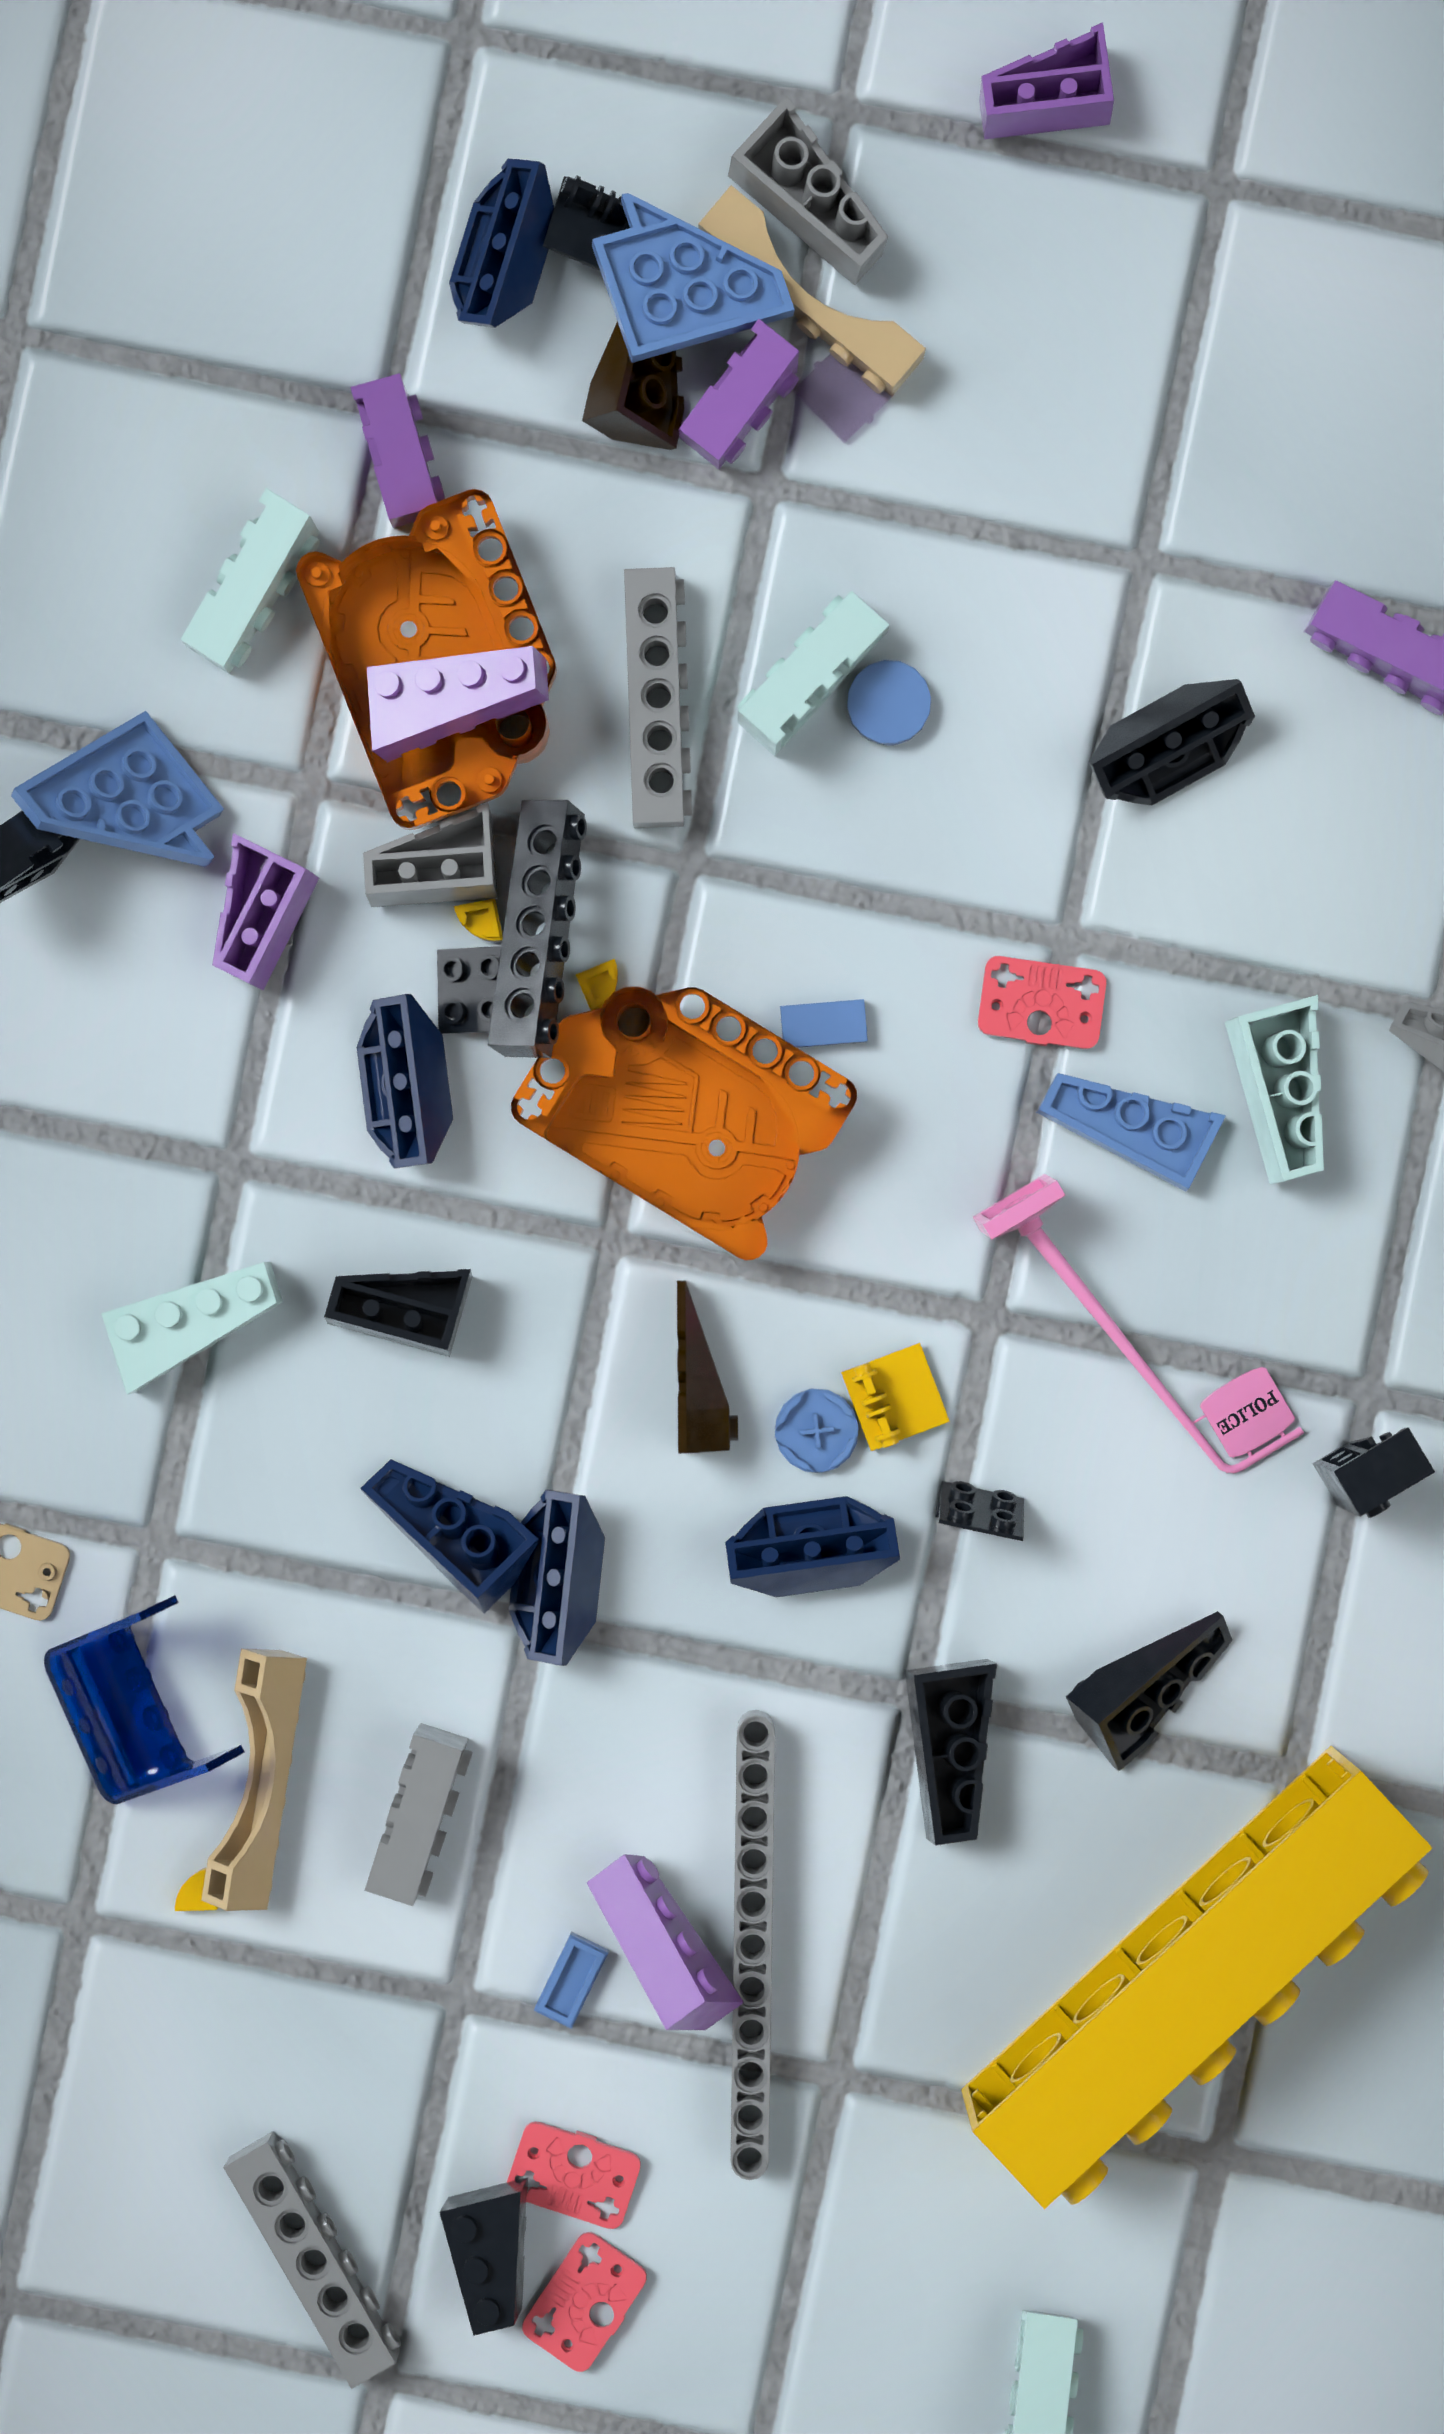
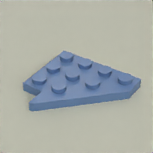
M629 193L622 194L621 203L630 228L592 239V248L632 363L751 329L758 319L768 324L794 315L795 309L781 270Z
M146 711L15 787L11 794V797L39 830L203 867L208 866L215 856L195 831L218 818L224 810Z

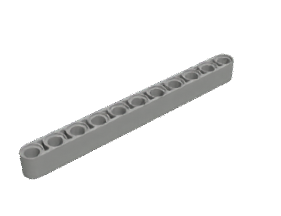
M759 1710L748 1711L739 1719L736 1745L733 1987L744 2003L733 2010L731 2166L737 2176L746 2180H754L761 2177L767 2170L769 2163L775 1728L771 1717ZM755 1721L763 1723L768 1729L767 1736L758 1742L750 1741L744 1735V1728L747 1724ZM752 1764H759L766 1769L767 1777L761 1783H749L743 1776L746 1767ZM754 1806L760 1807L767 1814L766 1820L759 1826L748 1825L742 1817L746 1809ZM751 1849L760 1850L766 1856V1861L759 1868H749L742 1861V1856L745 1852ZM749 1892H758L765 1898V1904L758 1910H748L741 1903L744 1895ZM755 1934L760 1936L765 1942L763 1948L755 1953L744 1950L741 1946V1941L747 1935ZM748 1977H756L763 1982L764 1988L758 1994L749 1995L742 1991L740 1984ZM751 2019L757 2020L762 2024L763 2030L756 2037H747L740 2031V2026L743 2022ZM748 2062H754L760 2065L763 2071L759 2077L750 2080L740 2074L739 2069L741 2066ZM746 2105H755L761 2110L762 2115L759 2119L749 2122L743 2120L738 2113ZM751 2147L757 2149L761 2157L757 2162L747 2164L739 2159L738 2154L744 2148Z

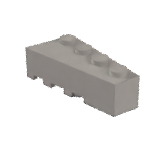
M786 96L734 152L731 157L728 177L852 284L856 285L883 255L888 235L857 192H853L842 177L843 172L834 160L830 161L818 144L817 136L809 125L805 126L795 112L796 107L789 97Z
M420 1723L412 1736L409 1749L412 1750L408 1754L398 1781L400 1787L391 1804L385 1824L387 1827L380 1839L364 1891L410 1906L414 1905L418 1895L426 1897L433 1876V1872L426 1870L431 1855L439 1857L447 1833L439 1830L444 1814L452 1817L460 1793L452 1790L457 1774L465 1776L473 1753L472 1751L465 1750L469 1738Z

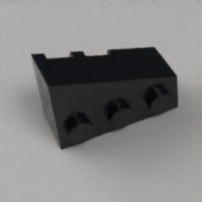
M20 811L1 824L0 903L54 874L80 839L39 830L23 811Z
M458 1269L457 1271L446 1272L421 1271L409 1274L390 1275V1273L336 1276L324 1318L329 1325L450 1357L473 1277L471 1269Z
M1409 1427L1401 1429L1393 1436L1391 1432L1379 1436L1382 1442L1377 1444L1372 1436L1348 1442L1312 1463L1339 1508L1360 1517L1366 1514L1368 1518H1372L1391 1506L1388 1501L1389 1499L1435 1473Z
M528 2177L448 2197L439 2212L473 2336L514 2326L522 2310Z

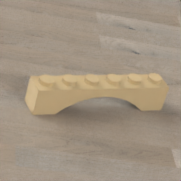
M732 185L699 222L698 229L781 270L795 309L794 316L799 319L797 321L798 327L810 338L816 340L819 336L830 345V354L842 365L848 367L852 364L863 373L861 376L863 382L876 393L880 394L884 391L892 397L924 359L926 348L894 321H872L849 316L824 305L808 294L789 275L776 255L767 232L764 212Z
M241 1648L234 1691L243 1707L248 1726L250 1744L248 1778L234 1821L221 1843L208 1858L201 1901L226 1911L267 1910L307 1661L305 1657L283 1650Z

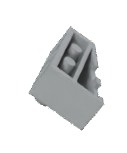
M488 802L476 807V810L452 820L450 817L438 822L439 825L415 835L413 833L364 852L365 894L371 907L497 898L493 820Z

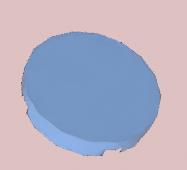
M882 660L868 665L856 675L848 691L847 711L852 725L862 737L877 744L894 746L911 740L922 730L930 714L931 695L925 679L915 668L901 661Z
M811 1388L796 1393L783 1404L776 1418L775 1438L780 1452L790 1464L805 1472H824L838 1468L851 1456L858 1441V1423L854 1410L843 1397L830 1390Z

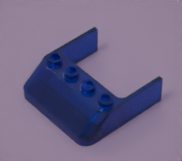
M176 1595L49 1649L44 1656L46 1673L94 1782L102 1797L111 1804H120L210 1772L245 1753L242 1745L197 1761L189 1759L174 1730L169 1713L155 1687L152 1674L140 1653L135 1636L131 1630L132 1624L178 1604Z

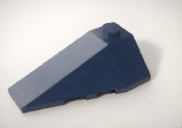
M392 1459L360 1488L436 1568L484 1614L515 1584L539 1543L538 1538L509 1511L498 1506H490L462 1490L459 1492L438 1483L434 1478Z

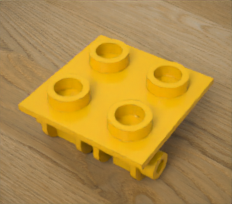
M920 1343L841 1372L871 1451L899 1443L900 1440L950 1422Z

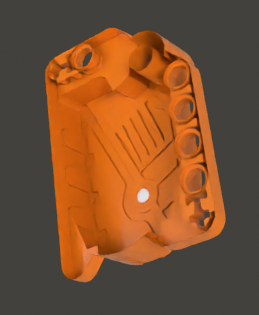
M635 986L624 987L613 992L604 1002L602 1008L570 1015L558 1024L559 1036L557 1042L553 1044L552 1058H537L513 1097L511 1112L514 1119L521 1125L736 1257L743 1260H754L765 1252L768 1245L762 1216L770 1211L787 1192L797 1170L799 1155L821 1151L832 1143L855 1106L857 1090L849 1079L702 989L687 987L655 995L650 990ZM688 995H697L705 1003L703 1014L696 1019L686 1018L680 1011V1003ZM630 1008H641L650 1016L648 1030L638 1037L624 1035L619 1029L620 1016L625 1010ZM725 1017H733L741 1025L740 1036L733 1041L722 1040L716 1032L718 1022ZM762 1039L774 1042L778 1051L776 1058L768 1064L758 1062L753 1056L752 1049L754 1045ZM549 1059L560 1060L565 1067L564 1077L557 1083H548L541 1076V1067ZM804 1061L813 1068V1080L805 1086L795 1085L789 1077L790 1067L796 1062ZM821 1072L830 1076L824 1082L829 1087L836 1089L841 1084L847 1088L845 1096L850 1099L847 1105L839 1103L836 1108L831 1107L828 1104L831 1097L822 1090L819 1091L818 1098L809 1094L818 1084ZM533 1079L543 1088L555 1091L550 1100L544 1094L541 1096L537 1106L542 1109V1112L538 1117L530 1115L528 1119H524L521 1116L524 1109L519 1106L520 1101L523 1098L531 1100L537 1091L534 1088H529Z

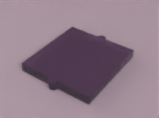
M830 354L822 362L817 361L814 363V370L793 389V392L845 444L865 423L871 424L873 422V416L894 394L891 396L885 390L880 394L876 393L863 382L861 376L864 372L851 362L846 367Z

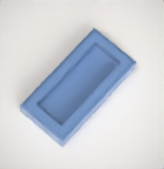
M864 999L780 1006L782 1038L797 1048L868 1042Z
M571 1932L534 2007V2011L572 2029L609 1950Z

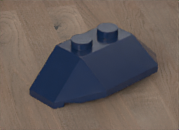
M508 158L501 166L502 171L487 184L473 202L449 280L453 302L457 308V318L463 324L496 328L533 303L549 249L543 247L554 210L546 166L540 161Z
M412 994L375 999L369 1010L371 1013L364 1024L356 1047L367 1132L380 1150L390 1158L389 1162L394 1169L431 1164L453 1121L443 1035Z
M545 1490L540 1497L541 1500L531 1508L521 1521L538 1538L539 1543L515 1584L511 1587L509 1613L517 1634L525 1646L524 1652L527 1659L567 1666L596 1623L605 1536L585 1495Z
M848 1496L765 1507L751 1518L735 1536H731L725 1542L731 1584L773 1597L860 1586L900 1560L894 1518L885 1514L882 1515L871 1507Z

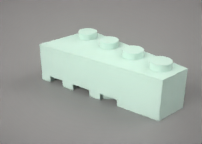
M268 488L265 489L259 502L265 505L262 514L253 521L248 520L240 533L242 536L240 541L241 551L238 555L232 554L230 557H227L219 570L220 573L217 577V583L221 585L219 590L215 592L211 589L207 592L181 638V641L188 648L229 674L234 666L240 668L248 658L252 646L248 644L258 630L262 633L271 622L275 613L271 608L279 595L285 597L291 591L297 580V575L294 572L301 557L309 552L316 551L320 540L317 538L320 532L310 515Z
M853 591L844 599L840 595L836 596L822 613L826 618L815 629L811 626L808 627L794 643L796 649L786 660L780 658L766 674L765 677L768 679L757 690L752 689L737 706L738 723L774 756L777 755L888 632L889 624Z
M1318 995L1238 1016L1225 1022L1270 1184L1324 1170L1322 1115L1319 1114L1321 1075H1318L1317 1049H1320L1319 1031H1317L1316 1025Z
M263 1262L101 1313L126 1394L136 1393L188 1359L281 1304L283 1300L271 1262Z
M1022 2310L1015 2358V2371L1019 2372V2380L1013 2381L1009 2399L1010 2415L1014 2416V2424L1008 2425L1007 2430L1005 2429V2434H1073L1074 2420L1073 2417L1067 2416L1069 2398L1076 2399L1079 2376L1077 2372H1072L1074 2354L1080 2355L1083 2346V2329L1077 2328L1078 2319Z

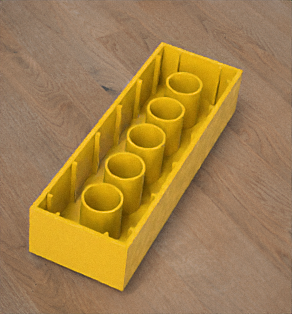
M1330 1746L961 2089L972 2132L1044 2210L1060 2195L1071 2205L1079 2203L1090 2195L1107 2175L1108 2167L1100 2157L1126 2135L1134 2145H1139L1152 2137L1166 2123L1172 2113V2107L1164 2098L1187 2076L1190 2075L1198 2085H1204L1227 2067L1236 2054V2048L1230 2043L1228 2038L1244 2023L1254 2016L1261 2025L1266 2026L1281 2017L1294 2004L1301 1990L1292 1979L1316 1956L1326 1966H1331L1343 1959L1356 1947L1365 1932L1356 1922V1919L1374 1902L1382 1897L1389 1906H1396L1410 1897L1423 1884L1429 1871L1420 1860L1433 1849L1432 1846L1359 1768L1334 1747Z

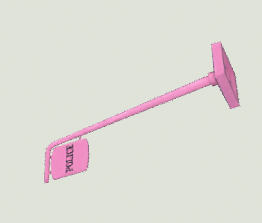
M1043 1174L973 1216L980 1231L990 1239L1017 1229L1021 1236H1026L1219 1470L1226 1473L1243 1471L1304 1434L1301 1427L1286 1435L1283 1431L1294 1422L1295 1417L1265 1367L1250 1370L1218 1388L1200 1404V1408L1205 1415L1193 1422L1190 1420L1042 1230L1043 1222L1039 1216L1065 1196L1057 1180ZM1206 1417L1229 1457L1234 1458L1245 1453L1249 1457L1235 1465L1224 1463L1194 1424ZM1278 1434L1281 1435L1280 1439L1252 1454L1251 1451L1268 1442Z

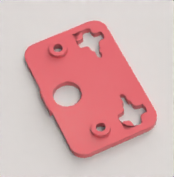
M994 956L988 960L985 966L978 1027L986 1035L1025 1040L1026 1044L1040 1046L1053 1044L1090 1049L1097 1044L1100 1036L1106 978L1102 972L1094 969ZM1001 964L1009 965L1008 970L1010 973L1023 977L1024 980L1008 981L1006 988L998 987V980L991 978V972L998 971ZM1084 976L1092 977V984L1098 986L1099 991L1098 993H1091L1089 1000H1084L1081 998L1082 994L1080 991L1075 990L1073 987H1067L1066 984L1082 983ZM998 1003L1000 1005V1009L994 1010L992 1008V1004ZM1036 1011L1046 1013L1051 1019V1028L1043 1035L1032 1033L1027 1026L1028 1017ZM1081 1016H1087L1088 1022H1081Z
M534 2121L526 2125L507 2183L515 2181L517 2175L524 2176L526 2170L532 2171L534 2173L533 2179L539 2182V2185L547 2188L530 2187L526 2194V2202L604 2228L614 2229L619 2227L624 2220L640 2171L641 2162L639 2157L633 2152L596 2141L597 2137L580 2131H577L575 2134ZM575 2145L588 2147L592 2153L591 2162L583 2167L573 2165L568 2158L570 2148ZM531 2148H537L538 2153L533 2154L531 2152ZM617 2175H621L623 2177V2180L621 2182H618L615 2179ZM606 2197H611L614 2199V2206L619 2208L618 2214L611 2213L608 2219L600 2217L601 2210L595 2207L594 2204L588 2203V2201L594 2203L604 2202Z
M593 2232L583 2233L577 2239L523 2321L522 2330L527 2338L577 2372L586 2371L592 2365L610 2336L615 2334L625 2319V2313L645 2285L647 2280L646 2271L641 2265ZM593 2243L597 2244L600 2247L597 2254L602 2258L601 2262L598 2264L592 2261L580 2272L578 2269L583 2259V2253L579 2251L582 2245L590 2247ZM616 2265L621 2266L622 2271L617 2273L615 2272L614 2267ZM598 2302L609 2304L614 2311L613 2321L606 2326L595 2324L590 2317L591 2307ZM552 2308H556L551 2321L555 2331L552 2334L545 2331L542 2336L537 2335L534 2332L537 2325L532 2321L536 2315L543 2318L546 2313L549 2314ZM566 2340H571V2347L565 2346Z

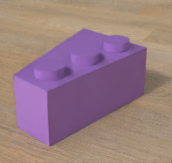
M760 319L757 320L751 329L755 335L740 354L737 352L733 353L727 362L730 365L714 386H709L679 428V438L717 469H720L725 461L732 464L740 456L746 447V443L742 440L752 428L759 431L773 412L769 408L778 395L785 398L799 380V377L795 375L798 372L799 350Z
M398 373L350 387L353 398L357 403L363 424V433L368 442L375 474L387 515L393 528L415 522L417 515L423 508L445 499L439 475L431 477L427 462L434 460V455L428 435L420 437L416 421L423 419L417 395L408 396L402 377Z

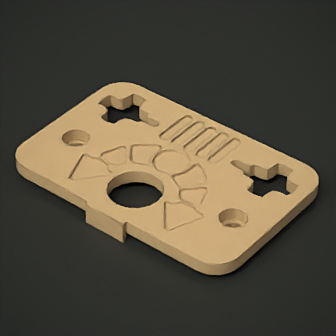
M0 1523V1538L10 1534L17 1537L21 1543V1551L15 1558L7 1559L0 1554V1609L34 1620H45L53 1612L70 1560L69 1549L62 1543L28 1533L26 1529L8 1523ZM45 1568L50 1569L51 1574L49 1576L44 1575L43 1570ZM36 1588H40L43 1590L42 1597L48 1600L47 1606H39L36 1612L29 1610L30 1602L24 1600V1597L18 1596L17 1592L22 1594L34 1593Z

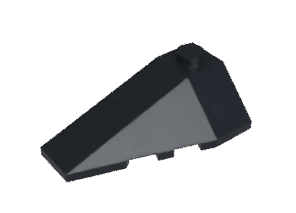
M1217 1611L1097 1669L1088 1678L1080 1681L1073 1691L1066 1696L1076 1721L1116 1770H1122L1153 1742L1159 1734L1154 1727L1168 1710L1175 1713L1183 1704V1701L1179 1698L1191 1681L1201 1680L1232 1642L1224 1616Z

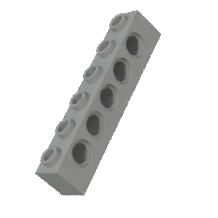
M675 567L624 569L634 828L684 827V816L692 815L691 790H683V774L691 773L690 748H682L681 731H689L688 706H680V689H688L687 663L679 664L678 647H686V622L677 621V605H685L684 579H676ZM658 604L667 610L668 614L664 621L653 624L644 618L645 610L651 605ZM659 646L666 649L669 653L666 663L660 666L649 664L645 659V655L650 648ZM657 688L666 690L671 696L669 703L663 708L651 707L646 699L652 690ZM658 730L666 731L672 737L671 745L662 751L654 750L648 744L650 735ZM664 772L673 778L674 783L669 791L657 793L651 789L649 782L656 773Z
M271 2132L231 2155L223 2168L350 2388L353 2389L396 2364L400 2351L398 2347L401 2346V2342L394 2327L390 2323L384 2324L377 2310L380 2309V2306L372 2289L369 2286L363 2288L356 2276L358 2266L352 2254L347 2249L342 2251L334 2238L337 2236V2230L333 2221L327 2213L321 2214L313 2200L316 2199V2194L311 2183L305 2176L300 2178L292 2163L295 2162V2158L289 2145L283 2139L278 2141L274 2132ZM266 2176L278 2177L282 2181L284 2189L279 2192L269 2191L263 2184V2178ZM287 2213L299 2214L304 2219L305 2226L298 2229L291 2228L286 2224L284 2215ZM312 2249L319 2250L325 2255L326 2262L322 2265L311 2264L307 2260L305 2252ZM333 2286L340 2287L346 2292L348 2298L341 2302L333 2301L327 2295L326 2290ZM354 2323L362 2324L367 2328L369 2335L364 2338L353 2337L347 2327Z

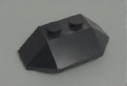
M1239 679L1185 684L1112 724L1089 760L1103 796L1106 799H1118L1152 806L1226 765L1239 744L1246 726H1250L1255 718L1242 682Z

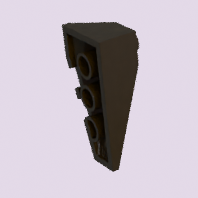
M617 321L591 380L582 421L612 440L667 450L676 449L679 428L681 427L684 415V396L678 395L677 373L683 371L682 357L676 356L675 350L632 363Z
M677 1280L678 1454L729 1451L730 1441H738V1415H730L729 1403L686 1280Z

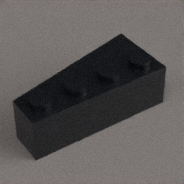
M989 1659L905 1670L926 1839L935 1846L977 1840L983 1792L982 1776L988 1743H986L988 1723L993 1704L991 1699L993 1679L996 1677L997 1663Z

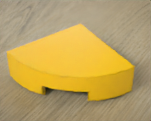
M495 898L454 906L459 921L471 934L487 941H502L503 934Z
M615 959L576 974L590 1011L602 1008L604 1002L616 990L618 969Z
M206 1867L193 1874L182 1885L176 1898L175 1911L218 1909L216 1906L201 1901Z

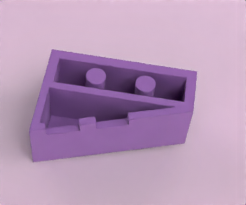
M1103 22L1091 27L1090 32L1068 41L1066 38L1055 43L1054 48L1037 56L1031 57V55H1028L981 76L979 103L984 140L1110 125L1114 96Z
M233 833L230 872L226 874L225 886L227 887L223 912H220L212 965L264 990L320 877L306 868Z

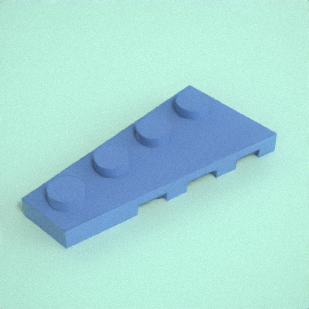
M1057 1073L1036 1112L1185 1192L1190 1188L1226 1115L1214 1112L1207 1113L1191 1109V1106L1175 1102L1171 1104L1149 1098L1150 1096L1135 1092L1132 1094L1112 1089L1108 1085Z

